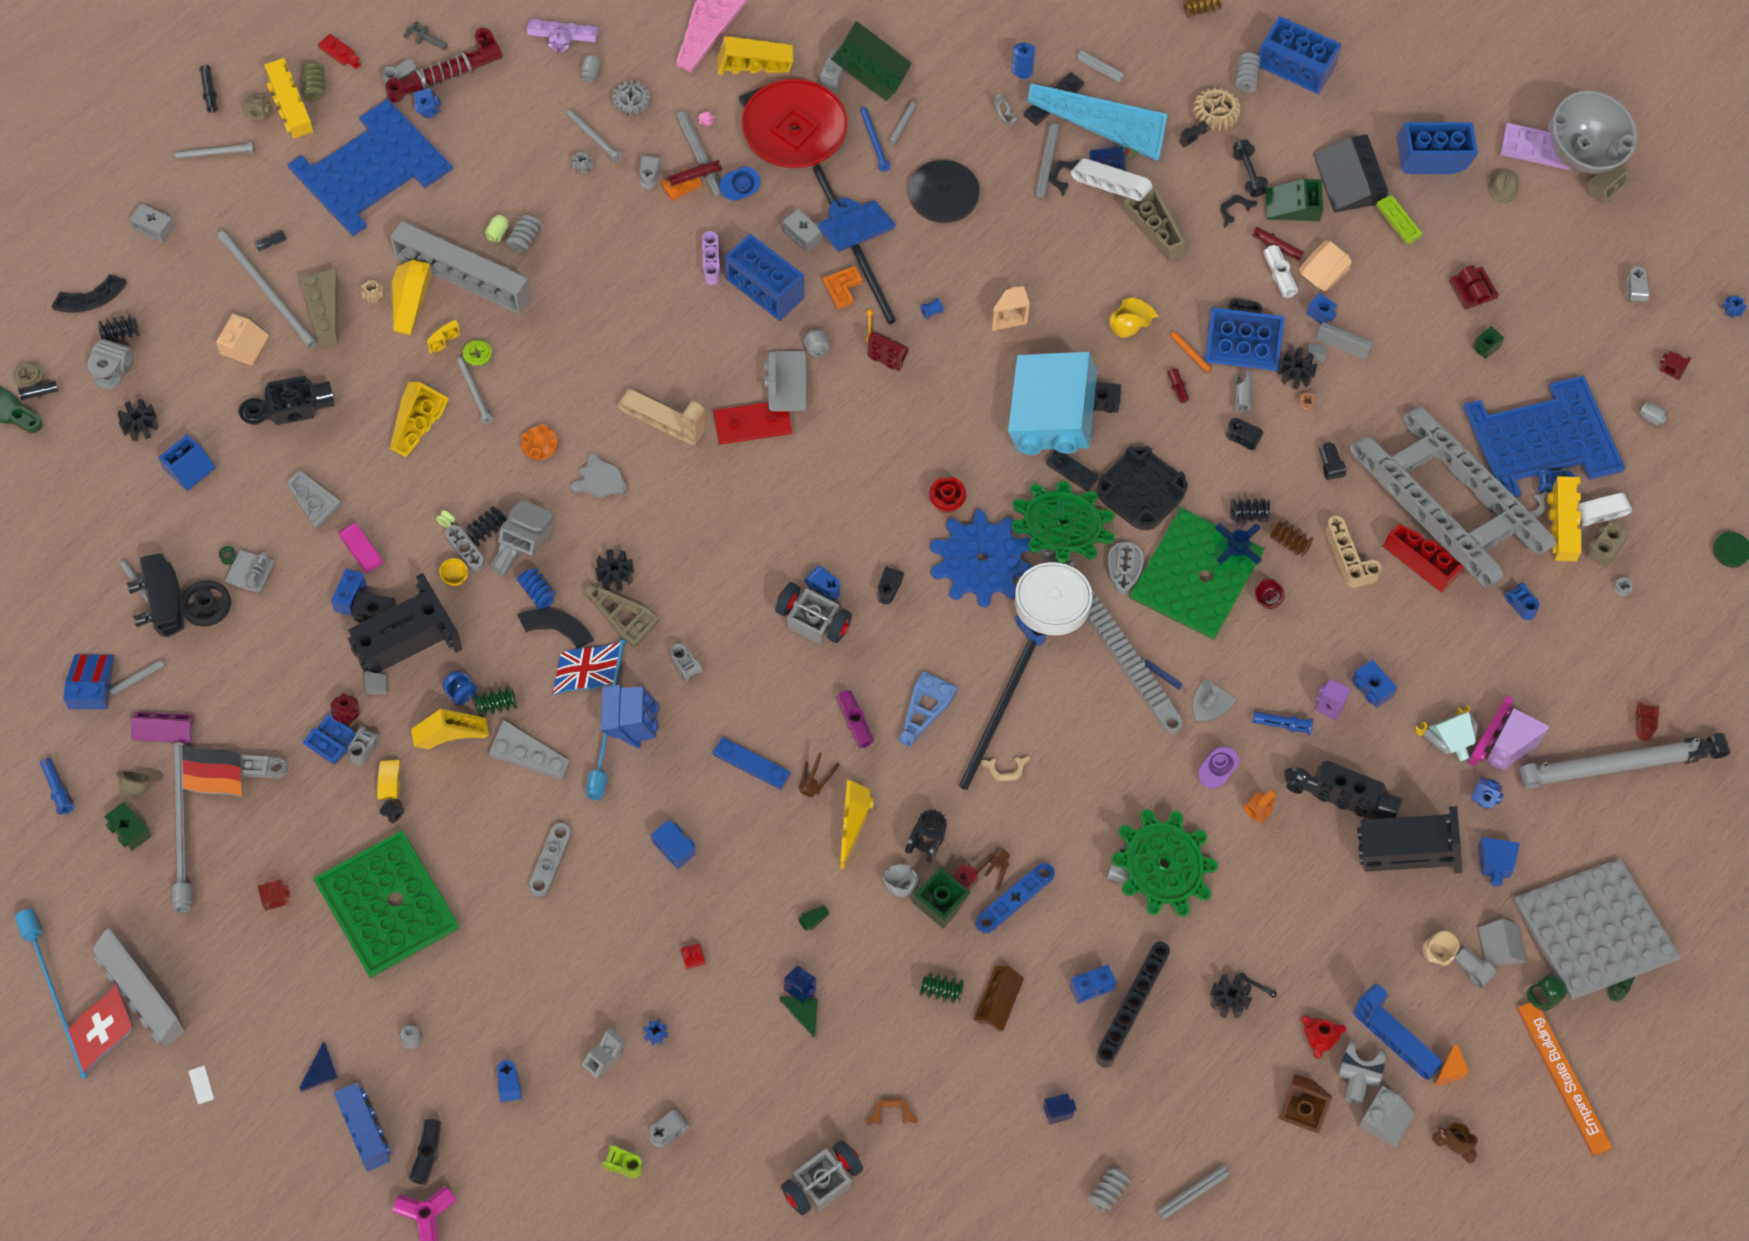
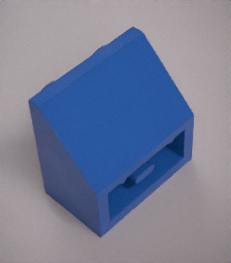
M188 434L158 457L162 468L186 491L190 490L216 468L200 445Z

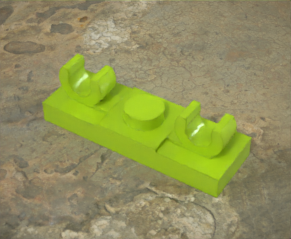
M1392 195L1377 202L1376 206L1407 245L1422 236V232Z

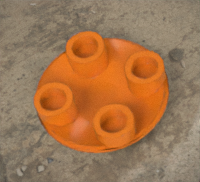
M541 424L530 428L521 436V448L529 458L544 460L556 452L558 438L555 432L548 428L547 425Z

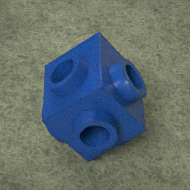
M431 88L414 93L416 101L414 107L417 113H420L424 118H432L437 113H440L439 106H441V101Z
M1480 777L1471 800L1478 802V805L1483 808L1493 809L1495 803L1499 805L1504 794L1501 793L1503 786L1496 780H1487Z

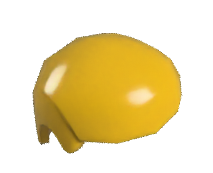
M457 558L445 560L439 568L440 580L450 587L462 585L468 576L467 565Z

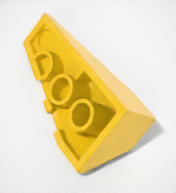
M411 260L397 266L392 279L394 332L407 335L412 334L432 278L430 263Z
M408 382L401 398L390 450L403 457H407L420 442V438L424 433L431 429L430 426L435 420L442 416L449 398L421 382Z
M847 780L840 869L845 868L868 818L869 809H873L874 797H870V789L852 780Z

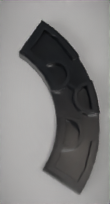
M109 274L107 279L94 288L92 292L86 294L59 292L52 304V309L69 313L96 309L113 300L127 285V281Z
M548 609L530 610L517 614L525 633L532 630L553 629L567 637L576 649L594 642L587 628L568 614Z

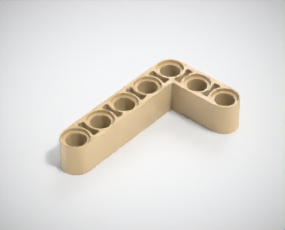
M628 389L618 403L619 409L626 414L690 445H696L706 430L705 410L697 402H690L683 414L634 390Z

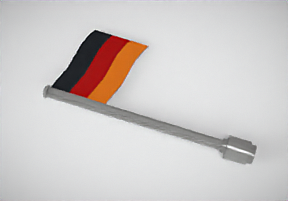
M175 742L173 747L175 755L177 882L171 887L174 911L185 913L191 910L192 886L186 882L184 790L202 794H229L243 798L242 756L234 751L197 749L187 747L182 742Z

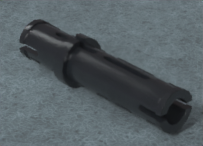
M202 65L200 72L204 90L203 99L206 101L207 112L211 113L212 107L213 113L218 111L217 93L214 91L211 67L206 65L207 71H205V65Z

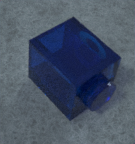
M797 965L784 977V991L803 1003L808 997L811 998L815 994L816 977Z
M1068 1093L1044 1099L1043 1107L1049 1125L1073 1119L1076 1105L1074 1099H1070Z

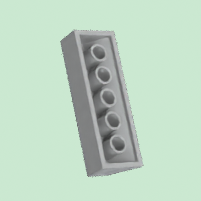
M109 928L106 929L92 949L96 955L93 958L100 968L102 966L105 967L107 971L104 974L111 983L114 981L117 983L122 998L126 996L130 1000L127 1003L133 1013L139 1012L141 1017L138 1019L145 1028H151L153 1032L150 1035L157 1044L161 1042L166 1047L185 1033L182 1025Z

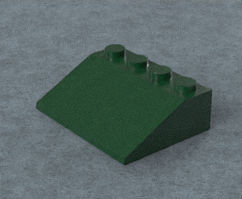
M858 21L853 24L831 58L837 65L885 101L896 92L912 62Z

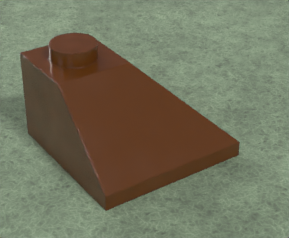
M1294 1074L1279 1119L1319 1133L1332 1096L1314 1080Z

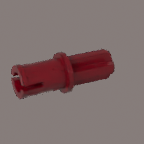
M1178 368L1170 369L1167 374L1172 383L1171 389L1175 391L1178 401L1183 404L1189 400L1185 389V382L1182 381Z

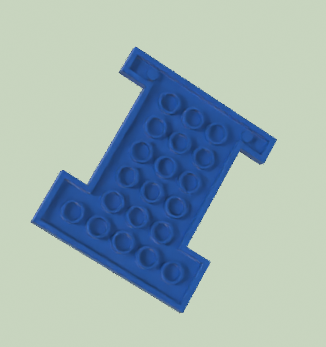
M388 99L359 117L360 122L368 129L367 131L314 166L302 155L287 164L288 169L352 237L367 228L366 222L358 214L413 177L425 189L453 170L452 165Z
M1584 376L1550 383L1548 388L1554 400L1488 415L1482 400L1464 404V412L1490 473L1515 498L1521 495L1516 480L1536 476L1541 470H1561L1583 465L1589 480L1624 472L1625 466Z

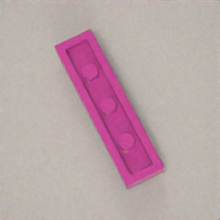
M1506 696L1468 761L1469 764L1475 767L1478 761H1483L1487 754L1485 748L1492 746L1496 739L1493 736L1495 731H1501L1505 724L1502 721L1504 716L1509 717L1514 708L1511 706L1513 698Z

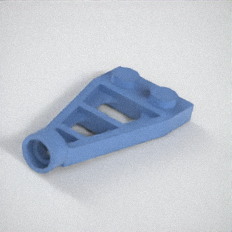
M923 671L914 686L904 729L898 740L906 746H912L914 741L950 705L958 687ZM926 695L937 700L938 703L932 710L928 711L919 705L921 696ZM915 712L927 717L920 726L912 723Z

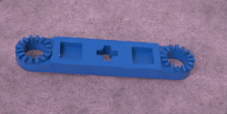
M1047 863L1039 864L992 903L984 912L979 914L976 919L978 931L984 934L993 932L1046 887L1054 878L1055 871L1053 866ZM1046 869L1050 872V876L1042 878L1039 875V871ZM1012 894L1014 896L1019 895V902L1017 900H1011ZM983 919H989L992 924L984 928L980 922Z

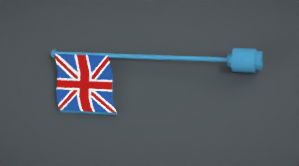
M620 639L618 643L602 647L573 649L561 653L553 695L567 691L595 689L611 684L613 686L617 685L623 647L626 641ZM605 733L603 735L598 768L589 772L585 792L587 797L592 800H601L606 791L608 776L601 770L607 741V734Z

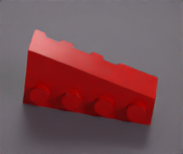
M1399 524L1388 534L1383 545L1386 550L1441 593L1465 570V567L1446 549L1437 545L1438 542L1432 539L1431 541L1422 537V534L1402 524Z

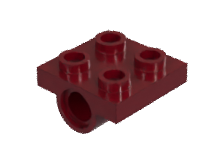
M1474 265L1463 268L1458 275L1450 277L1449 283L1465 310L1495 300L1499 296L1483 267L1475 268Z
M871 332L868 337V357L875 362L885 364L889 369H895L900 372L909 347L895 340L891 341V338L881 333Z

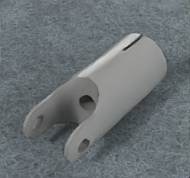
M1246 371V378L1242 383L1241 377L1238 374L1235 376V410L1238 412L1251 410L1252 375L1250 371Z

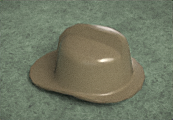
M1507 168L1496 169L1492 173L1489 193L1496 202L1509 203L1515 199L1519 186L1517 174Z
M150 768L119 770L116 773L120 778V792L123 795L143 794L149 783L158 782L164 777L162 772Z

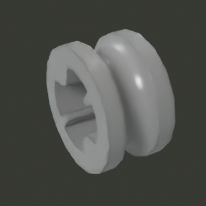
M1619 578L1614 587L1615 592L1620 596H1627L1631 593L1633 583L1628 578ZM1622 584L1626 585L1625 590L1621 589Z

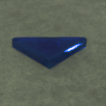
M325 1042L320 1046L299 1087L301 1092L338 1079Z

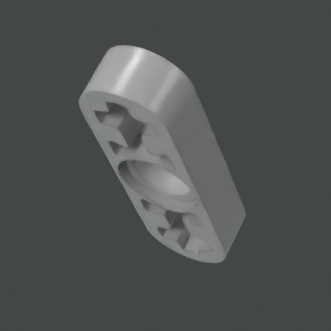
M449 526L445 531L448 543L469 570L473 572L482 570L484 559L481 553L459 526ZM454 532V534L458 535V542L454 536H451V533ZM462 545L470 546L467 552L459 550ZM471 555L475 561L479 562L478 564L472 563Z

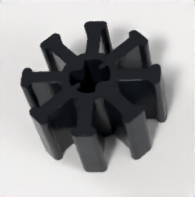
M1297 348L1295 357L1290 353V350L1285 352L1278 368V374H1283L1281 382L1284 385L1289 380L1294 379L1293 389L1299 388L1300 381L1305 384V387H1308L1317 370V363L1312 364L1314 355L1309 353L1304 359L1301 358L1303 352L1301 348Z
M139 399L137 408L133 409L131 402H126L124 405L127 412L119 410L117 414L124 436H127L129 433L132 441H138L139 432L142 431L145 439H149L151 434L148 428L158 429L157 416L153 406L149 405V407H146L144 400Z
M610 549L606 551L607 560L601 558V556H598L596 559L597 582L602 580L605 590H609L612 582H616V591H622V580L627 582L628 585L633 581L632 559L627 561L626 552L620 550L617 559H614L613 550Z
M1225 974L1221 976L1219 985L1216 982L1213 984L1210 995L1215 996H1213L1210 1005L1212 1009H1215V1007L1223 1004L1225 1007L1222 1008L1220 1016L1223 1018L1227 1017L1228 1008H1232L1235 1014L1234 1018L1241 1017L1244 1008L1248 1010L1252 997L1246 996H1249L1252 987L1250 983L1241 988L1237 987L1242 980V976L1238 974L1235 975L1233 985H1231L1227 978L1228 975Z

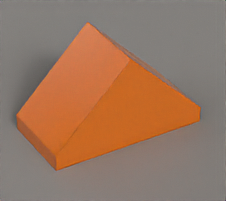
M1454 1043L1435 1085L1441 1086L1466 1078L1469 1070L1459 1045Z

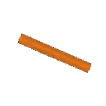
M1176 331L1171 333L1170 337L1206 373H1209L1212 368Z

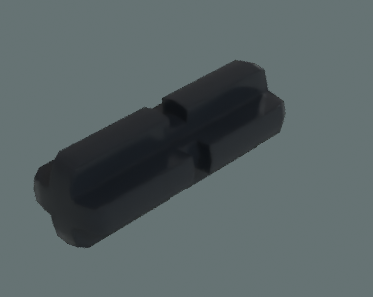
M279 231L269 235V238L265 237L256 241L255 246L257 250L262 251L271 247V244L276 245L285 241L286 236L284 232Z

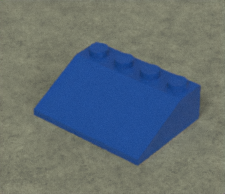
M1212 307L1209 317L1205 362L1278 371L1285 316Z

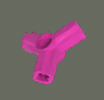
M446 1186L425 1202L399 1194L395 1200L392 1212L417 1221L420 1241H439L436 1217L457 1200ZM424 1210H430L431 1214L428 1217L423 1218L420 1216Z

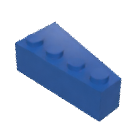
M356 1082L334 1092V1096L366 1171L369 1172L391 1162L388 1157L389 1154H392L387 1142L382 1143L380 1138L384 1135L379 1124L375 1125L372 1119L376 1117L371 1105L367 1107L365 1103L368 1097L364 1087L359 1089Z

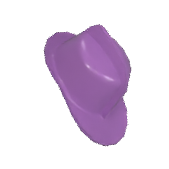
M1217 747L1211 750L1199 769L1198 777L1200 782L1208 788L1222 786L1239 764V757L1236 751L1229 747Z

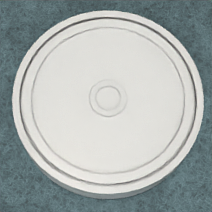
M1057 562L1038 564L1028 569L1017 583L1015 609L1023 623L1036 632L1046 635H1064L1082 626L1090 614L1092 604L1091 586L1081 572L1069 565Z

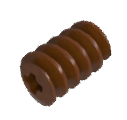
M1288 520L1284 523L1279 521L1273 529L1270 538L1274 539L1277 537V543L1283 541V547L1289 545L1288 550H1295V555L1301 554L1302 558L1309 550L1313 537L1306 540L1307 533L1300 536V528L1294 532V524L1288 528Z

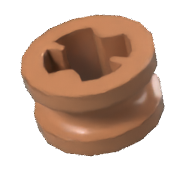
M1303 393L1298 402L1300 409L1311 411L1315 406L1316 398L1311 393ZM1304 400H1306V402H1307V400H1309V401H1311V402H1310V404H1308V403L1305 404V403H1304Z

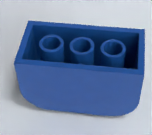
M1405 122L1396 136L1401 169L1407 174L1458 173L1467 169L1478 154L1473 122Z

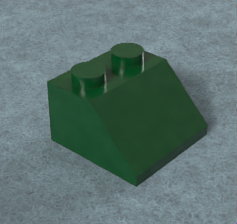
M939 867L914 894L913 904L944 929L956 916L971 892Z

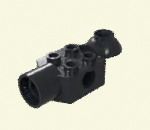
M306 376L268 382L264 392L265 400L259 398L245 400L239 407V416L245 423L250 425H259L269 419L276 425L312 419L318 409L334 407L330 382L313 384Z

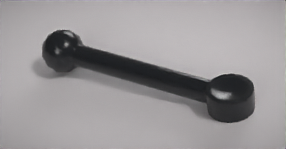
M1245 973L1239 974L1242 976L1241 982L1246 981L1268 993L1271 998L1277 996L1275 990H1269L1247 978Z

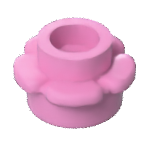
M710 111L704 112L698 116V123L704 127L713 124L715 116H712Z

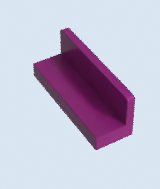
M136 711L131 717L132 740L190 743L191 727L195 722V715Z

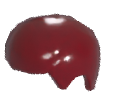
M1272 578L1263 579L1254 589L1257 602L1266 609L1277 608L1285 598L1283 587Z

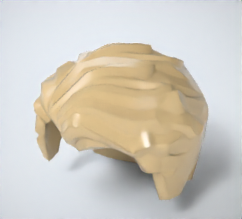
M1440 931L1425 941L1423 944V954L1428 962L1447 966L1455 959L1460 942L1451 932Z

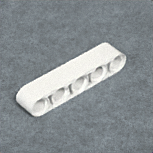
M1084 158L1071 171L1072 177L1078 182L1137 201H1141L1152 189V183L1145 177Z

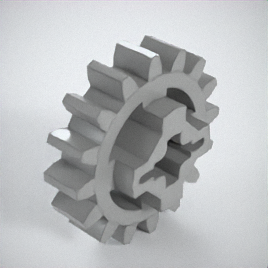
M630 81V84L624 82V86L618 85V90H613V107L617 108V112L622 111L623 115L629 113V116L632 117L633 113L638 116L639 111L644 113L645 108H649V90H646L645 85L640 86V82L633 84V81Z

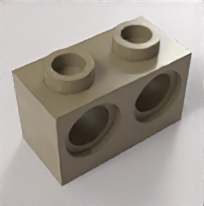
M1611 521L1606 527H1601L1597 534L1599 538L1597 540L1593 539L1588 546L1590 552L1587 557L1605 568L1609 566L1629 535L1628 531Z

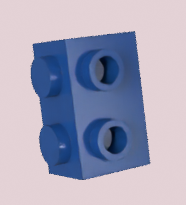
M668 820L651 834V841L678 870L696 855V845L691 838H686L682 834V829L676 823L673 825Z

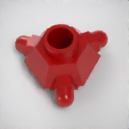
M1307 1015L1301 1017V1022L1305 1025L1303 1030L1309 1046L1314 1049L1313 1056L1316 1059H1320L1323 1052L1329 1051L1340 1040L1341 1034L1347 1030L1345 1025L1335 1024L1332 1020L1320 1017L1310 1018Z

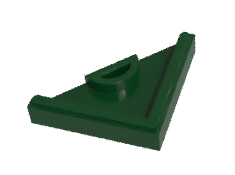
M780 997V1002L791 1012L792 1016L812 1037H815L818 999Z

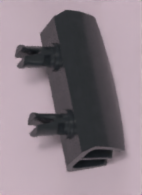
M163 554L140 557L142 578L127 582L126 584L129 586L127 589L130 594L146 589L149 611L134 615L133 618L136 620L134 623L136 627H140L152 622L153 628L161 636L170 637L184 629L182 596L175 571L171 563L166 561Z

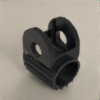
M929 809L928 811L924 810L920 814V818H918V822L907 842L905 853L912 854L914 848L928 853L926 859L928 863L931 864L939 846L944 841L947 827V819H945V815L941 814V811ZM920 834L933 839L930 846L920 841Z

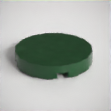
M1736 532L1723 533L1714 542L1713 555L1720 560L1719 562L1722 565L1738 568L1749 560V541L1743 535Z

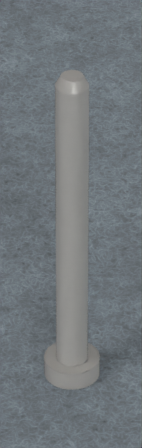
M567 110V116L610 155V160L613 163L621 160L622 153L619 150L615 151L572 110Z
M248 141L247 144L178 151L174 153V156L180 159L249 151V154L254 153L253 141Z
M459 356L457 357V363L482 415L480 420L484 425L493 422L494 417L492 413H488L464 358Z

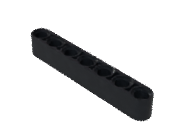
M1156 942L1152 946L1100 1044L1096 1055V1062L1101 1067H1109L1115 1061L1164 968L1170 953V947L1165 942ZM1155 951H1162L1165 955L1158 956ZM1146 968H1154L1156 972L1149 973ZM1143 984L1147 989L1140 990L1137 985ZM1135 1001L1138 1006L1131 1007L1128 1002ZM1126 1018L1129 1023L1122 1024L1119 1019ZM1116 1035L1120 1040L1115 1042L1111 1040L1110 1036ZM1107 1052L1111 1058L1105 1059L1101 1056V1053Z

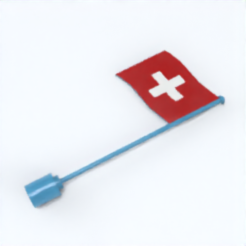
M33 909L23 910L15 915V921L22 939L33 942L81 1074L79 1077L86 1078L87 1071L100 1057L115 1047L133 1029L132 1022L118 985L115 984L101 1000L86 1010L68 1028L36 941L42 934L37 916Z

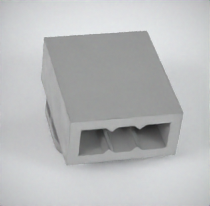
M526 501L519 502L510 511L509 518L501 526L498 542L533 556L553 533L555 518L546 509Z

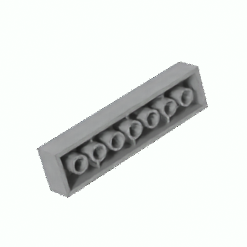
M401 221L390 237L395 258L404 262L415 260L430 263L432 275L513 312L521 314L531 299L529 282L525 275L517 274L506 266L497 265L490 259H484L475 252L464 250L461 246L453 245L444 238H438L426 230L422 231L411 223L407 224Z

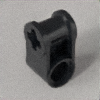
M1239 418L1231 419L1226 430V437L1230 441L1236 442L1249 450H1255L1263 436V431L1259 427Z
M888 566L885 567L877 593V599L881 604H890L894 600L904 577L903 571Z

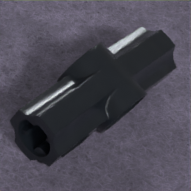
M435 1119L423 1120L418 1154L409 1176V1180L420 1185H427L434 1162L439 1156L438 1146L441 1121ZM426 1149H433V1153L431 1155H423V1152Z

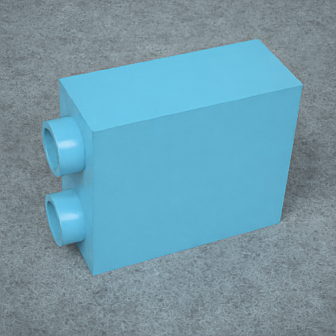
M1090 352L1017 355L1008 429L1016 450L1027 455H1035L1045 449H1056L1061 453L1070 454L1076 452L1077 448H1089L1097 370Z

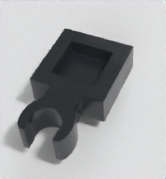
M1205 121L1201 122L1198 126L1194 125L1182 131L1180 144L1183 148L1198 140V136L1208 132L1206 128L1209 126Z

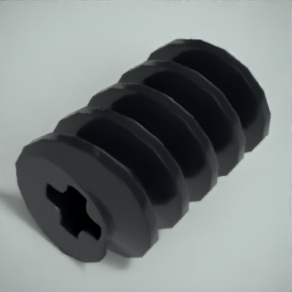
M128 314L127 320L121 316L120 322L113 318V324L108 319H106L105 325L101 321L98 322L101 339L111 341L112 337L114 341H118V336H120L122 340H125L126 334L129 338H132L133 332L136 336H140L136 317L133 319L130 314Z
M1262 498L1260 502L1257 499H1253L1251 503L1250 499H1246L1244 503L1242 499H1239L1236 503L1232 499L1230 502L1231 519L1235 518L1236 523L1239 522L1241 517L1244 523H1246L1247 517L1250 518L1251 523L1255 517H1257L1258 522H1261L1262 517L1268 522L1270 517V501L1268 499L1266 503V500Z
M492 506L490 511L484 512V516L480 515L478 520L472 521V525L468 524L466 526L467 534L473 543L479 547V539L486 542L484 535L491 538L490 531L492 530L497 533L496 526L501 528L502 522H506L507 518L502 511Z

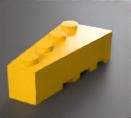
M724 36L717 56V74H724V71L740 74L739 71L749 70L750 73H757L761 70H765L766 73L790 72L793 64V45Z
M285 58L264 64L269 81L266 83L269 93L273 92L274 94L272 99L275 107L279 106L280 108L278 113L281 120L285 119L284 127L286 132L291 133L293 139L312 133L311 121L303 102H301L292 75L288 71Z
M1558 476L1551 492L1547 494V503L1550 504L1548 519L1551 520L1552 524L1549 532L1556 540V545L1551 549V553H1554L1555 561H1577L1581 554V529L1577 528L1580 525L1581 512L1577 511L1579 501L1581 500V493H1577L1580 477Z

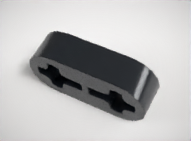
M1232 299L1227 308L1234 310V306H1238L1237 311L1252 312V309H1255L1256 313H1262L1261 304L1249 300Z

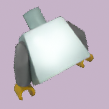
M1465 705L1464 711L1458 707L1457 716L1432 725L1428 730L1427 723L1421 722L1423 729L1415 726V733L1418 736H1423L1445 754L1456 752L1460 762L1470 758L1466 747L1475 744L1478 723L1472 714L1469 713L1470 707Z

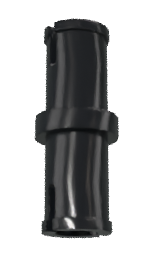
M55 380L43 384L35 383V386L18 389L21 401L33 397L41 398L42 395L58 392Z

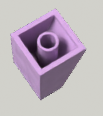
M1513 709L1487 762L1495 768L1505 770L1539 746L1550 726Z

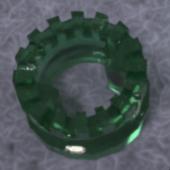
M231 546L222 547L218 553L220 561L224 565H232L237 556L235 549ZM230 552L231 557L225 558V553Z

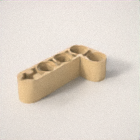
M1332 516L1328 521L1325 533L1345 584L1348 587L1356 588L1377 582L1382 571L1381 563L1377 560L1361 562L1345 521L1340 516Z

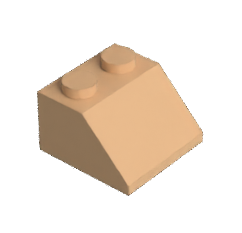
M1024 286L1012 287L1004 292L993 308L992 331L1027 324L1030 303Z
M232 314L216 341V345L221 355L253 366L269 339V335L251 320Z

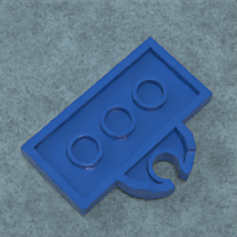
M839 198L838 204L844 208L839 207L834 200L827 213L829 219L818 224V229L838 252L891 231L896 225L875 200L860 205L850 198Z

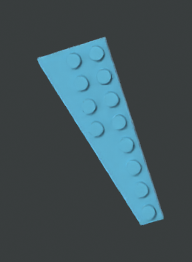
M1031 83L1027 102L1111 141L1134 149L1148 158L1159 161L1168 114Z

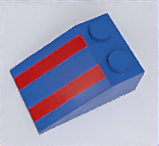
M74 655L65 682L63 696L68 709H108L114 655Z

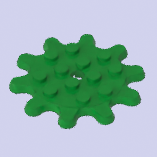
M1060 481L1057 489L1052 492L1045 490L1039 484H1033L1030 487L1033 500L1015 499L1013 501V509L1022 514L1024 518L1013 521L1012 530L1017 534L1024 533L1032 537V540L1028 543L1029 550L1032 553H1038L1043 549L1052 550L1055 552L1059 563H1066L1070 558V553H1080L1086 559L1093 560L1098 554L1097 549L1093 545L1094 543L1109 545L1115 539L1112 532L1103 528V524L1111 523L1114 520L1115 514L1110 510L1095 508L1094 503L1098 500V494L1094 491H1087L1083 495H1076L1071 491L1070 483L1066 481ZM1060 521H1065L1067 524L1061 525Z
M1144 809L1140 814L1142 827L1139 830H1135L1128 825H1122L1118 830V835L1126 843L1127 849L1122 853H1114L1111 857V863L1115 867L1125 869L1128 873L1129 879L1122 885V893L1126 896H1133L1138 892L1143 894L1147 900L1146 911L1150 915L1159 914L1162 905L1167 903L1173 907L1176 915L1185 917L1190 911L1188 906V898L1190 896H1195L1203 901L1211 897V890L1203 883L1202 879L1205 873L1217 871L1218 863L1216 860L1206 858L1201 854L1200 848L1207 841V834L1203 830H1196L1194 833L1185 832L1182 827L1183 816L1178 811L1171 812L1168 820L1162 823L1156 819L1152 810ZM1160 859L1167 861V869L1159 865Z

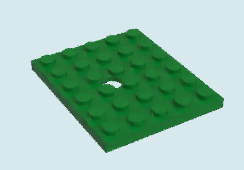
M1180 507L1130 593L1129 598L1215 640L1263 555L1265 548ZM1209 571L1213 575V580L1203 582L1199 579V573Z
M403 830L313 878L370 979L460 929ZM392 893L403 896V902L400 905L391 906L388 903L389 896Z

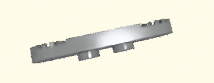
M241 755L242 776L281 778L288 772L287 763L280 757ZM282 764V769L279 772H273L275 765Z
M558 823L554 825L549 833L529 883L530 893L533 896L542 897L548 894L571 837L570 828L566 824ZM558 830L566 831V835L562 838L555 836V832ZM537 882H541L545 887L541 891H536L534 885Z

